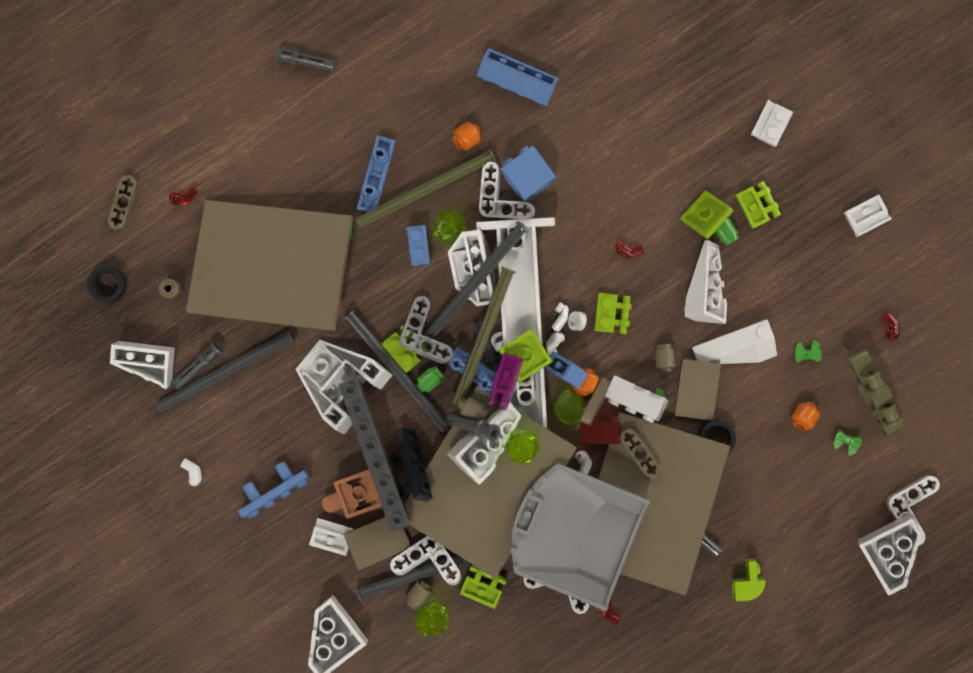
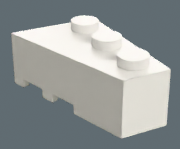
M117 341L111 344L110 364L132 374H137L145 380L152 381L167 389L172 385L175 348Z
M615 375L605 394V397L609 398V403L617 407L620 403L626 406V411L636 415V412L644 415L643 419L651 423L654 420L659 422L668 403L666 398L660 397Z

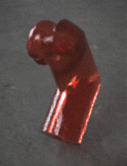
M190 187L185 194L171 193L169 200L173 205L186 206L194 199L198 192L193 187Z

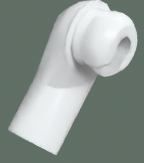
M561 302L555 308V311L560 314L551 326L557 332H560L567 322L569 312L568 306Z
M553 333L546 342L549 356L552 352L557 353V346L560 342H564L565 336L563 333Z
M583 450L578 451L575 458L581 466L579 472L588 475L592 461L587 452Z
M185 458L180 467L189 471V484L197 486L202 480L201 469L198 465Z

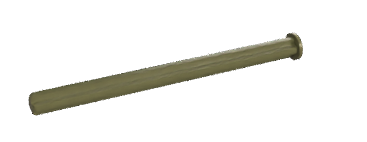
M487 149L488 152L357 217L355 222L358 228L361 229L480 169L487 162L496 163L492 151Z
M503 266L501 267L503 270L449 409L451 413L457 415L461 412L458 409L461 402L467 397L512 276L516 274V271Z

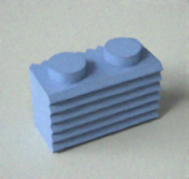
M426 226L407 227L411 265L413 267L431 265Z
M552 352L549 357L553 362L544 368L576 389L579 388L588 372L556 352Z

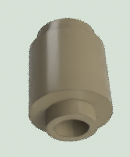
M165 279L160 283L159 292L165 298L176 299L182 293V285L176 280Z
M672 344L656 345V369H660V372H671L672 368L675 367Z
M470 397L468 400L463 399L458 408L461 410L460 414L475 421L484 420L489 411L483 404Z
M424 580L421 582L416 581L406 595V604L415 610L422 607L432 593L431 585Z

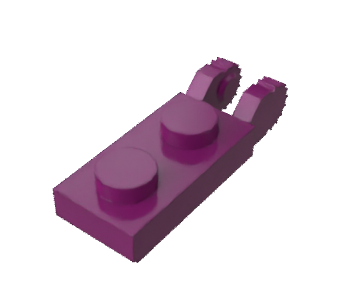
M507 353L503 354L491 389L493 390L489 400L491 407L496 406L499 393H502L500 410H507L510 396L512 397L524 359Z

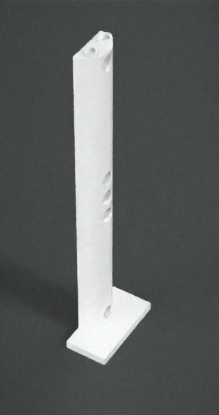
M555 218L476 222L477 229L497 231V248L515 228L517 221H520L529 229V232L524 233L521 237V246H513L498 263L499 278L503 270L501 269L502 266L516 271V274L512 276L501 305L503 346L529 329L533 330L542 344L536 228L555 226ZM544 368L531 375L526 382H519L517 379L515 385L517 388L510 399V403L515 409L547 428ZM523 391L531 393V398L528 401L521 400L520 394Z

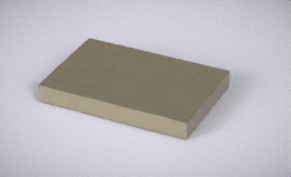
M682 358L675 416L713 421L720 363Z
M386 516L343 534L358 571L411 547L404 528L391 532Z

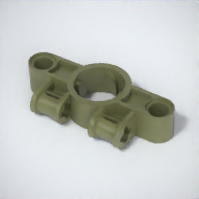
M862 348L846 357V361L856 380L857 389L866 405L870 408L881 432L888 437L904 428L903 418L895 408L896 403L884 380L880 377V370L875 367L867 350Z

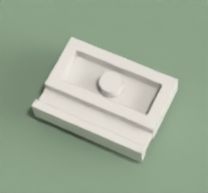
M768 100L750 135L776 147L793 112Z
M876 195L844 212L856 237L892 219L880 195Z
M317 518L309 545L346 556L349 548L343 534L354 529Z

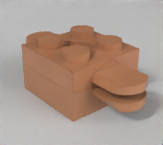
M369 469L334 481L336 492L327 494L322 500V507L325 511L332 513L343 509L346 519L382 506Z

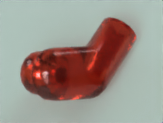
M622 241L617 242L615 245L617 254L626 259L644 254L641 245L630 248Z
M887 312L882 318L889 325L886 337L889 341H893L900 336V323L890 312Z
M610 601L607 611L599 609L602 618L617 625L621 616L611 611Z

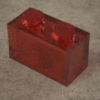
M595 417L590 426L580 420V443L621 444V421H616V417H605L604 421L597 420V417Z

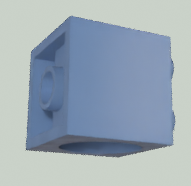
M528 146L524 147L518 152V157L514 160L512 157L502 164L501 174L522 202L529 201L551 185L556 178L534 146L530 148Z

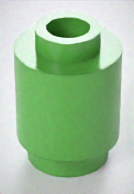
M729 217L715 231L720 241L724 242L726 246L739 238L737 235L738 231Z
M436 366L430 367L417 378L418 383L416 385L423 393L425 391L430 393L443 382L442 379L445 376Z

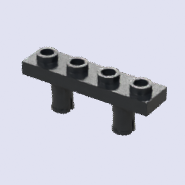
M401 427L396 431L400 448L391 454V459L395 463H400L404 460L409 481L399 488V492L403 497H409L412 494L413 500L428 502L433 497L416 430Z

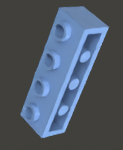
M488 48L483 56L477 76L485 81L495 83L504 89L511 90L520 96L527 97L538 104L546 106L552 97L559 79Z

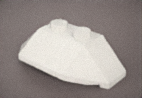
M481 229L461 232L448 251L455 288L459 292L490 257L488 242ZM493 270L468 298L476 306L490 304L495 291Z

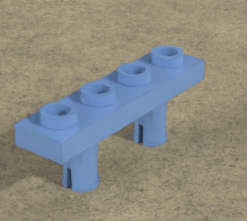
M377 135L357 210L369 212L378 207L396 140Z
M457 347L448 364L451 365L453 370H458L463 374L470 354ZM480 362L473 382L479 385L481 390L492 394L493 390L491 389L497 373ZM499 393L498 400L501 401L503 394Z
M286 462L278 464L275 468L283 480L282 484L263 496H260L253 482L244 485L242 488L248 496L250 503L238 511L242 518L252 519L259 515V510L264 507L265 509L272 507L276 504L275 500L280 497L284 499L292 494L291 490L296 487L300 489L307 485L308 480L312 478L309 472L303 470L297 475H293Z

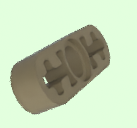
M125 175L119 180L108 217V224L116 230H122L127 226L137 193L138 181L130 175ZM130 180V182L133 183V186L128 187L127 190V186H125L124 183L129 182ZM127 190V192L131 193V195L128 196L126 194H121V192H126ZM122 197H126L128 200V205L125 208H121L118 205V201ZM116 209L125 212V215L121 213L119 217V213L116 212ZM119 217V219L122 220V223H118L116 226V223L113 221L114 218Z
M605 377L601 379L583 413L581 422L589 426L592 424L606 398L605 394L612 380Z
M633 429L624 430L621 433L620 440L644 475L648 478L659 476L661 467L637 432ZM626 433H633V441L635 443H637L638 441L641 443L640 445L635 446L632 449V451L629 448L630 446H633L630 441L626 442L624 440L626 438ZM638 448H643L646 451L644 459H638L635 456V451ZM649 457H651L652 461L648 462L651 466L655 465L657 467V469H655L656 474H648V466L646 464L642 466L641 462H644Z

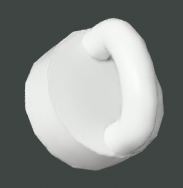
M578 311L572 312L568 317L570 329L581 331L585 328L587 323L586 314Z
M501 331L495 333L491 338L492 346L496 352L503 347V340L496 343V338L503 336Z

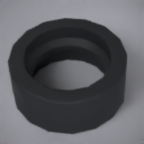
M102 266L91 272L88 277L87 287L94 299L100 302L111 303L123 297L126 292L127 282L120 270L114 267ZM105 273L114 275L118 281L116 292L109 296L100 294L96 288L98 277Z
M711 420L703 424L698 436L706 438V433L711 428L721 427L728 435L726 445L730 446L729 452H731L736 442L735 431L731 425L720 420Z

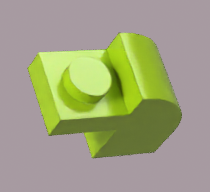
M753 558L745 559L746 578L731 579L732 598L735 601L753 600L765 588L766 580L757 576L760 575V565Z

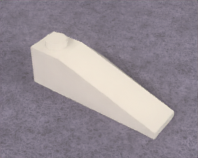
M709 240L704 241L686 296L685 317L698 322L725 324L727 301L722 296L721 288L724 287V281H721L719 271L722 269L719 245Z
M768 319L692 347L696 360L720 364L757 363L777 356L775 338Z
M509 403L505 411L499 408L484 420L487 424L499 425L500 436L496 441L491 442L486 437H476L473 432H470L447 455L462 471L480 485L493 472L496 466L495 463L499 455L503 453L505 449L503 447L515 430L521 414L511 403Z

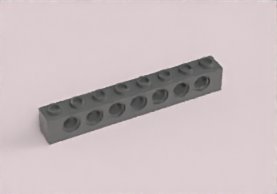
M356 377L338 385L391 532L410 526L411 521L399 492L398 484L360 378Z

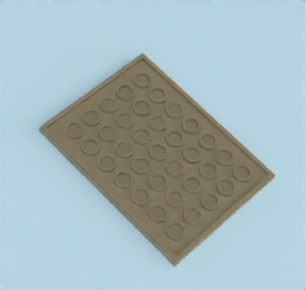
M205 200L186 313L335 331L353 217L350 215Z
M477 386L470 398L483 404L489 410L484 418L486 420L500 408L501 401L498 400L496 406L491 407L489 405L491 394ZM520 411L518 412L521 414V418L511 437L508 438L503 447L505 449L499 455L493 472L480 485L462 471L447 455L463 437L471 432L452 426L426 468L433 498L428 502L413 500L411 494L405 502V507L411 521L410 526L494 578L497 577L511 554L514 522L525 496L535 482L550 468L558 463L566 466L577 449L575 445Z
M618 412L599 480L650 500L620 574L686 596L729 453V445ZM633 429L637 432L661 467L659 476L648 478L644 475L620 440L621 433L624 430ZM633 433L625 434L626 438L624 440L626 442L630 441L633 445L629 447L631 451L635 446L641 444L639 441L637 443L633 441ZM638 448L635 451V456L638 459H644L646 451L643 448ZM649 457L646 461L641 462L642 466H644V464L648 466V474H656L655 469H657V467L655 465L651 466L648 462L652 461L651 457Z

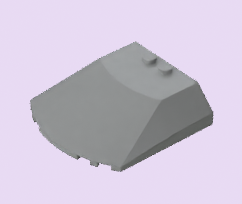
M558 463L535 482L518 510L511 542L514 573L607 611L613 590L650 500Z

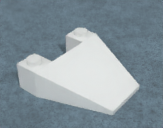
M322 340L316 343L296 368L322 419L342 434H345L353 424L349 413L344 409L346 404L338 384L358 377L362 385L367 380L381 390L392 377V374L375 360Z

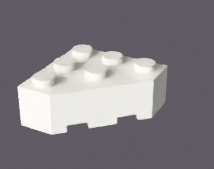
M911 513L858 539L860 548L888 596L907 586L918 545L922 538L921 531Z
M334 595L321 603L315 610L308 666L314 673H330L368 642L366 636Z

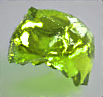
M454 210L442 212L434 222L433 233L440 242L453 245L461 232L465 231L464 217L460 212Z
M571 391L561 393L552 406V410L557 418L563 423L571 425L581 421L586 409L584 399Z
M521 428L510 432V437L505 447L507 449V456H511L512 462L519 465L532 461L540 451V442L536 434L529 428Z
M435 601L423 606L415 614L417 619L414 621V624L417 627V631L421 632L424 636H439L445 632L449 624L448 610Z

